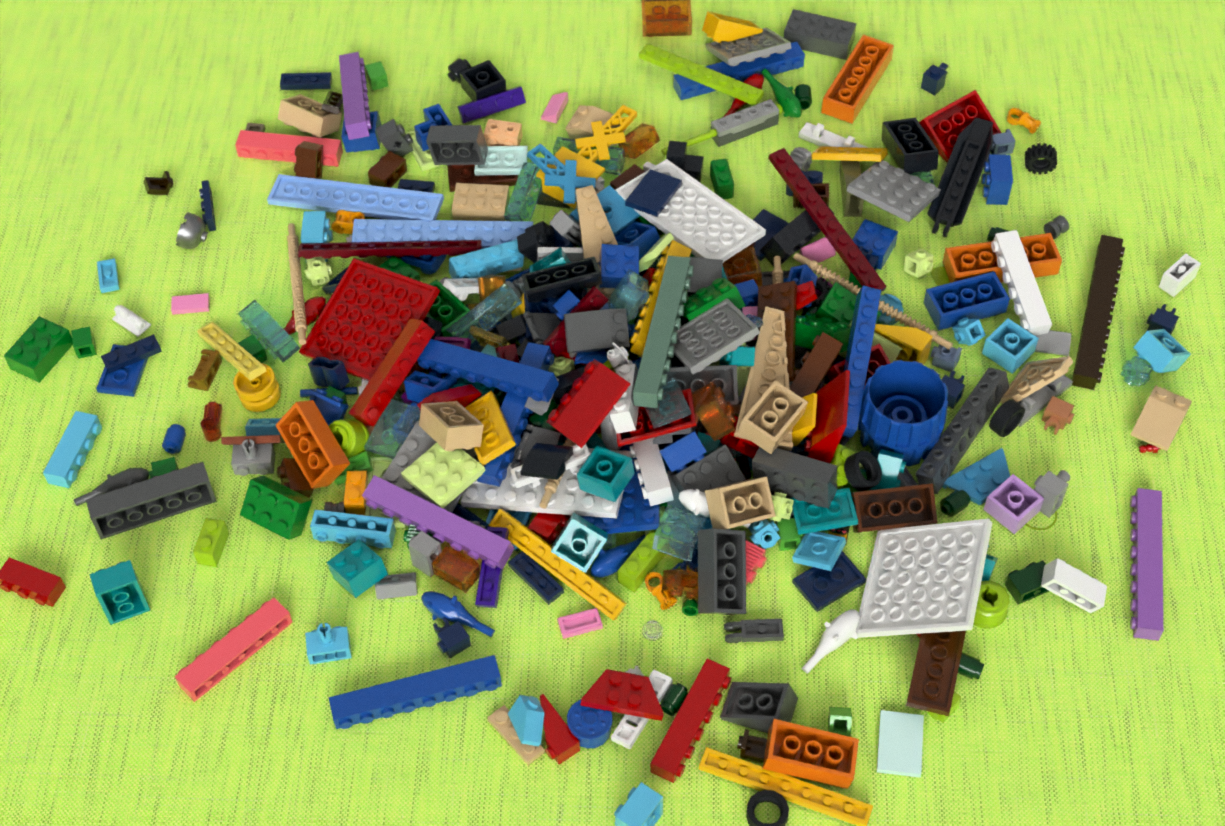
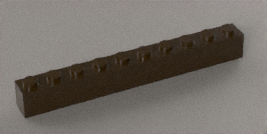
M1101 235L1098 244L1072 378L1073 386L1094 390L1096 383L1100 384L1102 372H1099V370L1103 369L1105 362L1102 354L1106 353L1108 343L1104 342L1109 338L1110 329H1107V326L1111 325L1113 315H1110V312H1113L1115 301H1112V298H1116L1118 287H1115V284L1118 285L1120 274L1117 271L1121 270L1123 260H1120V257L1123 258L1125 247L1122 246L1123 239Z

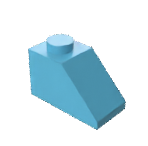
M519 695L508 712V716L521 744L539 747L542 740L544 711L538 698Z

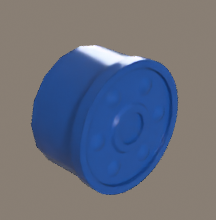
M580 699L568 711V728L579 740L580 747L587 749L597 748L609 739L612 726V712L580 706Z

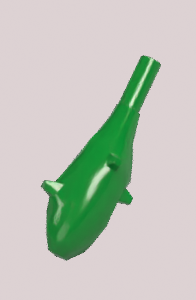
M767 69L762 70L761 73L770 83L777 103L782 106L785 112L783 116L800 117L802 105L801 101L792 92L793 87L784 86Z

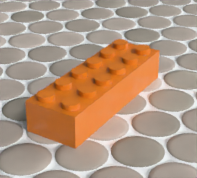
M863 35L823 97L821 113L853 124L891 62L894 45Z
M1051 233L1020 237L1035 278L1059 273L1062 258ZM991 242L945 248L943 265L950 283L990 272H995L1000 282H1004L1003 272L998 267L997 256L992 251Z

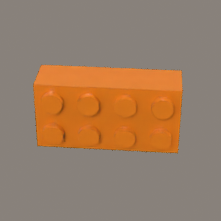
M313 400L296 402L275 425L312 489L329 486L350 464Z
M773 719L768 730L762 769L848 789L854 780L859 739Z

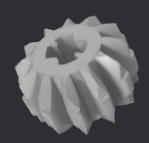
M801 147L794 148L790 154L791 158L800 170L808 171L812 163L811 152Z

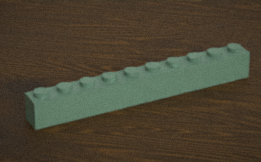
M668 256L633 390L634 406L658 408L659 401H663V386L667 385L668 379L666 372H670V357L673 358L674 356L673 344H677L678 332L676 331L681 328L680 316L684 315L683 303H687L688 292L686 290H690V277H693L694 266L691 265V258Z

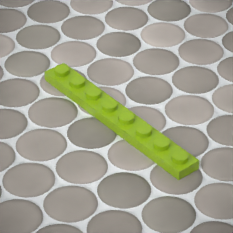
M647 43L639 52V58L751 105L758 104L764 96V91L651 44Z

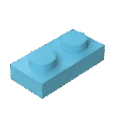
M115 258L98 261L97 268L101 293L120 290Z

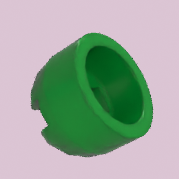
M693 598L692 600L686 599L682 606L683 614L687 616L697 615L698 602Z

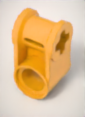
M338 210L336 212V220L332 223L331 228L340 234H352L354 219H365V216L361 212Z

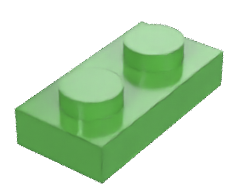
M367 451L348 459L350 464L334 480L337 485L346 482L347 471H367V473L373 471L371 458Z

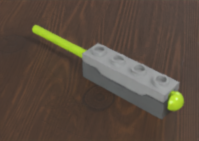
M769 99L711 122V130L683 142H687V147L712 138L718 147L778 125V119L783 112V108L780 104H774ZM668 147L661 150L663 156L667 155Z

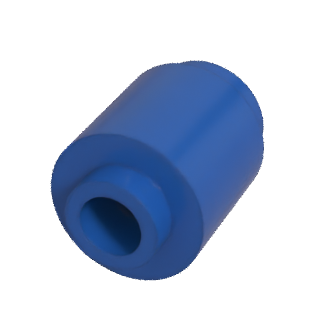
M173 424L167 429L162 443V447L167 453L175 454L181 451L186 437L185 428L181 425Z

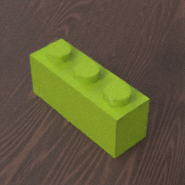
M651 530L619 568L618 583L635 593L645 581L647 574L655 569L670 550V537L658 530Z

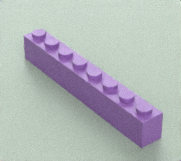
M359 52L339 55L344 119L348 138L353 140L370 136L369 129H372L364 59L363 57L360 58Z
M375 475L362 494L366 500L365 504L375 510L379 508L388 517L393 518L395 516L399 518L401 523L407 526L412 524L416 526L419 532L421 530L426 534L428 532L433 535L435 540L441 543L446 541L450 543L453 549L457 551L462 549L468 552L467 555L471 558L484 560V563L495 569L498 567L503 570L515 549L510 541Z
M1137 488L1135 495H1132L1130 499V507H1133V512H1131L1130 524H1133V529H1131L1130 541H1133V546H1131L1130 558H1133V563L1130 567V575L1133 576V581L1130 584V593H1133V599L1130 602V611H1133L1130 629H1133L1134 638L1159 641L1164 631L1162 491Z

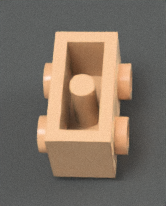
M488 119L483 133L487 146H519L523 136L522 123Z

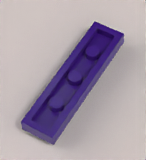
M518 86L457 107L462 123H466L524 104L526 101L522 87Z
M487 527L488 531L508 540V528ZM482 560L475 605L477 607L497 608L503 570L498 567L495 569L491 568Z

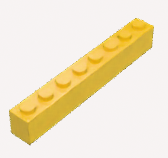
M674 240L661 252L663 257H660L656 265L658 269H656L652 276L654 281L651 282L648 288L650 294L648 293L644 299L643 304L645 306H643L639 313L641 319L637 321L634 327L637 331L633 333L629 341L632 343L629 351L640 357L643 355L668 256L690 257L692 249Z

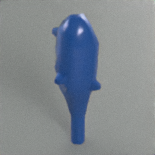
M645 534L633 542L622 544L606 551L601 549L592 565L591 575L602 578L616 573L646 537Z
M434 591L423 593L421 600L427 610L433 614V620L446 618L453 623L459 621L460 624L475 628L489 637L493 636L495 630L477 621L457 601V596L454 595L450 598Z

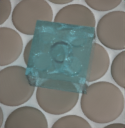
M629 269L608 298V309H626L627 323L631 318L634 319L639 312V306L645 304L650 296L648 280Z
M668 504L655 532L652 549L691 562L698 546V530H704L707 517L696 516L693 512Z

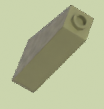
M841 160L839 171L844 217H862L864 200L846 191L848 185L862 174L859 161Z

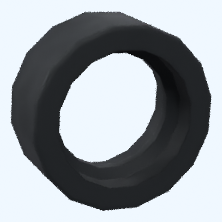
M1014 400L1006 401L993 415L989 424L990 429L1000 437L1009 435L1021 422L1025 413L1024 407Z
M860 451L846 459L844 465L845 475L853 488L865 491L880 483L882 472L873 454L868 451ZM859 462L863 465L866 471L867 480L863 477L860 471Z
M772 790L758 791L751 796L747 804L746 818L749 826H785L788 821L789 807L781 794ZM762 802H772L779 807L781 812L780 818L775 823H763L755 817L754 811L756 806Z

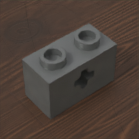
M394 119L376 128L379 141L388 151L400 157L414 151L412 137L409 133L406 134L402 124H398Z

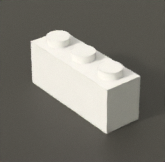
M1058 558L1044 566L1041 582L1043 588L1089 613L1104 607L1107 585Z

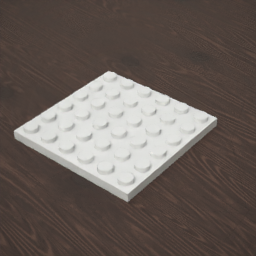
M990 519L878 530L859 610L861 618L856 630L858 638L972 630L992 528Z

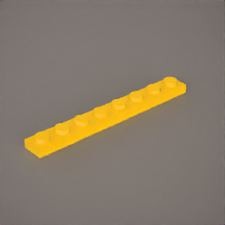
M504 509L497 511L489 524L490 527L508 528V540L609 618L612 620L618 618L627 604L625 601L588 573H584L553 554L550 544Z
M708 747L705 749L699 764V770L758 791H775L781 794L786 801L857 826L868 825L873 805L782 773L762 769V766Z

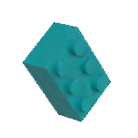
M130 560L119 562L112 567L100 569L95 573L89 574L95 595L110 625L151 611L144 589Z

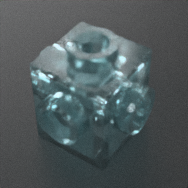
M1133 356L1131 360H1128L1123 365V371L1120 375L1124 377L1123 381L1132 387L1134 385L1141 386L1149 381L1153 367L1142 358Z

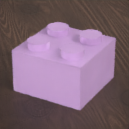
M1012 474L987 496L983 510L1015 534L1041 510L1044 498Z

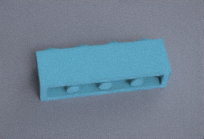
M79 411L74 413L43 471L48 484L70 488L77 479L80 467L84 465L89 450L93 448L95 438L102 430V425L97 415Z

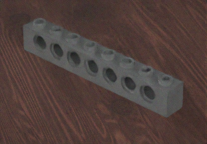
M990 367L987 369L916 472L919 485L933 483L934 494H938L947 478L951 475L1001 401V398L1009 389L1006 371Z

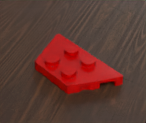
M606 669L582 697L580 706L662 721L664 716L649 677Z

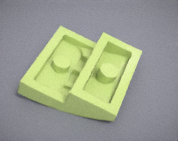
M671 233L661 237L639 260V272L648 269L661 255L665 247L674 239Z

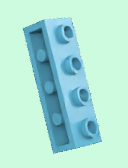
M517 240L449 258V274L452 279L495 275L523 267L524 255L519 252Z
M323 510L314 511L310 525L313 539L318 541L352 544L360 539L364 544L380 549L392 548L396 534L394 519Z

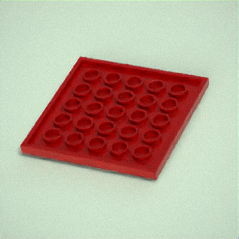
M353 258L306 338V344L302 345L299 353L313 360L316 357L340 360L344 363L348 374L370 381L410 319L423 321L440 290L435 286Z

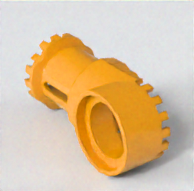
M1012 108L1008 112L1007 122L1009 124L1024 126L1032 134L1041 125L1040 120L1034 119L1028 112L1024 113L1019 108ZM1011 115H1017L1019 118H1012Z
M658 572L647 574L645 577L646 588L658 599L661 604L660 608L667 610L670 609V606L673 607L677 603V599L669 592V586L661 574ZM652 578H658L660 584L652 587L649 585V581Z

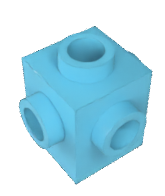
M962 318L958 321L957 325L952 327L954 337L959 344L970 346L986 336L979 319Z
M767 519L760 520L748 527L753 534L750 536L751 540L755 545H761L765 550L773 547L781 539L777 534L779 528L773 520L770 522Z

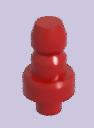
M1152 444L1139 446V452L1158 453V450L1161 449Z

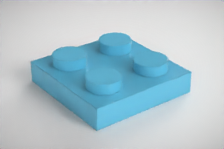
M823 532L807 533L792 556L793 562L831 571L846 544L845 537Z

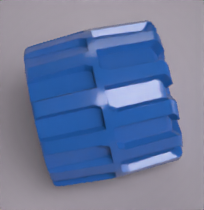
M896 360L890 364L881 365L875 370L874 375L868 378L863 393L858 431L861 430L860 442L863 448L868 445L872 449L870 453L876 459H878L880 450L883 449L904 455L902 461L906 462V466L917 465L920 463L921 458L923 460L927 458L939 441L946 423L948 389L934 369H930L916 361Z

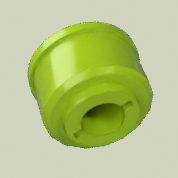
M357 419L335 420L329 424V428L348 459L367 451L370 438L368 429L363 422Z
M981 581L973 625L983 629H992L1001 625L1006 619L1010 603L1009 594L999 583Z

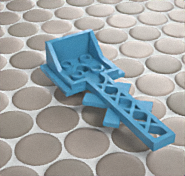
M541 143L527 152V157L545 173L544 185L559 186L564 190L563 203L575 204V188L593 185L595 189L596 178L576 176L577 161L566 160L564 165ZM541 152L545 156V158L537 157L535 155ZM547 164L555 165L557 169L548 168ZM610 185L597 193L603 210L608 212L605 215L614 236L641 216L633 208L625 206V200ZM576 208L574 211L570 213V215L579 223V216Z

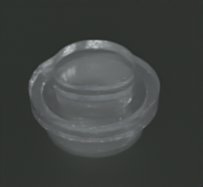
M650 620L644 624L642 634L647 640L655 641L661 638L663 628L657 621Z

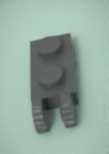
M782 619L741 620L728 622L724 625L726 631L737 632L741 630V633L725 635L727 643L784 640Z

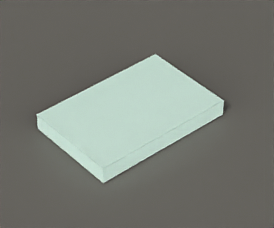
M487 146L488 153L485 164L475 165L474 171L475 176L527 175L528 146Z
M880 711L877 756L878 773L921 777L924 715Z

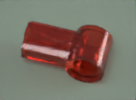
M209 402L205 405L204 418L201 421L204 437L209 442L217 441L222 436L220 427L223 408L221 404L216 402Z

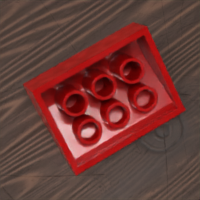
M976 90L919 122L938 149L939 155L947 163L958 135L975 118L993 122V135L1002 133Z
M595 359L586 365L585 372L574 381L573 388L561 398L560 405L557 409L551 411L547 420L548 424L581 448H583L614 407L613 405L618 402L630 386L628 381Z
M845 370L816 392L815 427L805 437L808 438L804 445V452H807L806 457L831 463L847 426L850 370Z
M691 388L664 395L663 401H659L658 408L639 406L636 430L617 433L618 447L697 426L698 411Z

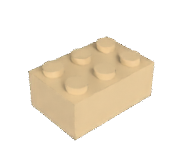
M299 94L281 100L278 120L283 121L285 125L297 127L299 131L311 133L313 137L322 138L325 135L339 131L342 112L339 111V114L321 110L323 103Z
M456 183L452 204L453 220L507 221L510 202L509 185Z
M774 381L742 419L738 433L772 454L804 415L808 402L777 381Z
M458 401L421 404L419 426L444 450L454 451L455 449L462 448L469 450L473 447H481L484 425Z
M767 477L749 479L705 490L712 528L730 529L776 516Z

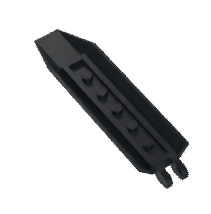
M975 118L958 135L938 188L941 189L940 194L932 201L927 213L935 222L932 230L933 234H936L939 230V225L943 224L946 225L943 230V237H947L950 227L962 224L984 168V162L987 160L992 147L993 122Z

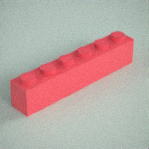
M240 130L235 144L238 157L296 163L295 149L303 141L323 145L322 165L336 167L339 166L343 154L341 140L246 130Z
M274 597L270 601L263 603L260 609L248 615L240 625L232 628L225 637L214 642L210 649L198 655L187 667L182 668L174 676L179 687L194 702L293 623L290 612Z

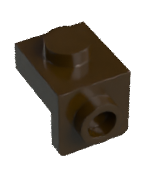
M164 171L162 178L145 177L144 185L147 194L168 195L170 188L173 187V179L170 178L168 171Z
M745 729L744 736H739L737 749H741L740 757L764 762L767 739L749 735V730Z

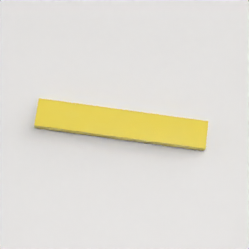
M214 322L207 324L197 331L198 335L216 351H219L221 356L250 381L267 372L262 363Z

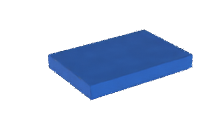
M113 344L110 352L117 350L121 347H124L125 345ZM148 358L108 373L106 367H104L96 388L97 392L134 397Z

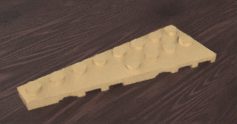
M593 185L576 189L575 197L579 216L583 259L595 257L599 267L601 244L618 245L595 189ZM599 285L596 286L609 299L607 303L613 309H626L627 315L640 312L644 306L637 288L632 290L599 288Z
M765 307L759 330L760 334H758L755 347L754 366L750 367L734 433L735 437L746 440L749 439L738 433L741 421L772 383L777 381L790 390L789 374L787 372L784 311ZM792 430L777 448L787 451L792 450Z

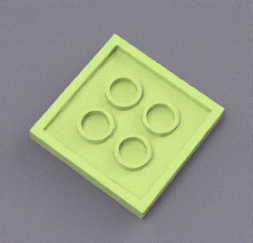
M435 443L402 471L401 475L431 502L441 508H445L486 470L483 465L463 449L446 451L438 443Z

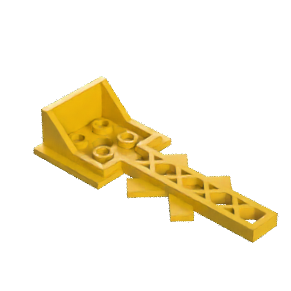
M622 105L604 125H602V121L591 122L592 137L575 139L576 148L581 149L578 153L562 146L554 156L564 165L566 160L577 161V177L596 178L597 180L605 172V168L596 164L595 161L598 158L599 161L609 160L608 147L611 144L626 142L623 131L637 117V111ZM623 113L629 115V117H622V118H621V116L623 115ZM613 125H620L617 128H611ZM547 164L548 168L557 169L555 165ZM540 169L536 176L542 180V192L563 202L564 190L559 186L544 185L545 173ZM576 202L575 204L565 203L574 209L577 206Z

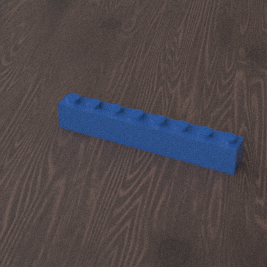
M793 42L791 43L792 49L786 50L785 53H773L767 58L758 57L752 62H740L737 66H730L725 62H720L705 67L743 82L751 75L761 73L764 69H767L771 75L804 67L805 54L799 44ZM679 74L673 77V88L680 100L717 91Z
M864 285L856 297L843 372L850 370L847 426L842 435L849 438L855 434L858 428L881 290Z
M430 339L417 359L419 366L424 369H433L440 374L447 373L455 378L461 377L472 383H482L489 388L496 387L503 392L510 391L521 397H531L538 402H549L559 385L553 372Z
M528 342L520 364L548 371L554 362V355L550 346ZM507 392L501 405V410L516 445L485 464L486 471L477 479L478 482L500 487L502 480H505L509 463H512L514 459V451L516 446H519L521 434L528 424V417L533 413L532 410L524 407L527 396L521 397L513 392Z
M495 655L328 698L336 729H347L355 724L370 723L374 719L389 718L394 714L412 712L420 707H432L436 703L451 702L456 698L474 696L478 692L486 690L493 691L501 687L502 683Z

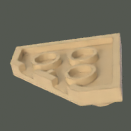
M1070 356L1027 362L1011 382L1009 389L1000 402L1004 404L1011 399L1018 403L1023 398L1066 374L1073 360Z

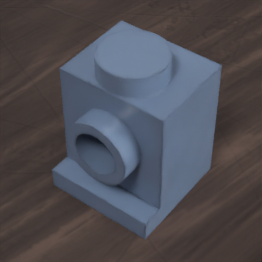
M1006 129L1005 133L993 135L991 154L1006 155L1013 153L1015 139L1010 129Z
M941 345L938 347L934 346L931 357H933L932 365L949 372L954 371L959 362L962 348L958 347L956 349L952 347L948 350Z

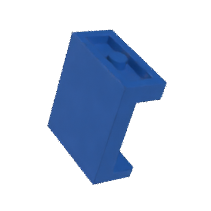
M319 388L316 391L309 389L308 393L311 394L310 400L315 402L328 426L335 420H343L349 406L343 403L344 399L335 395L331 398L327 396L328 392Z

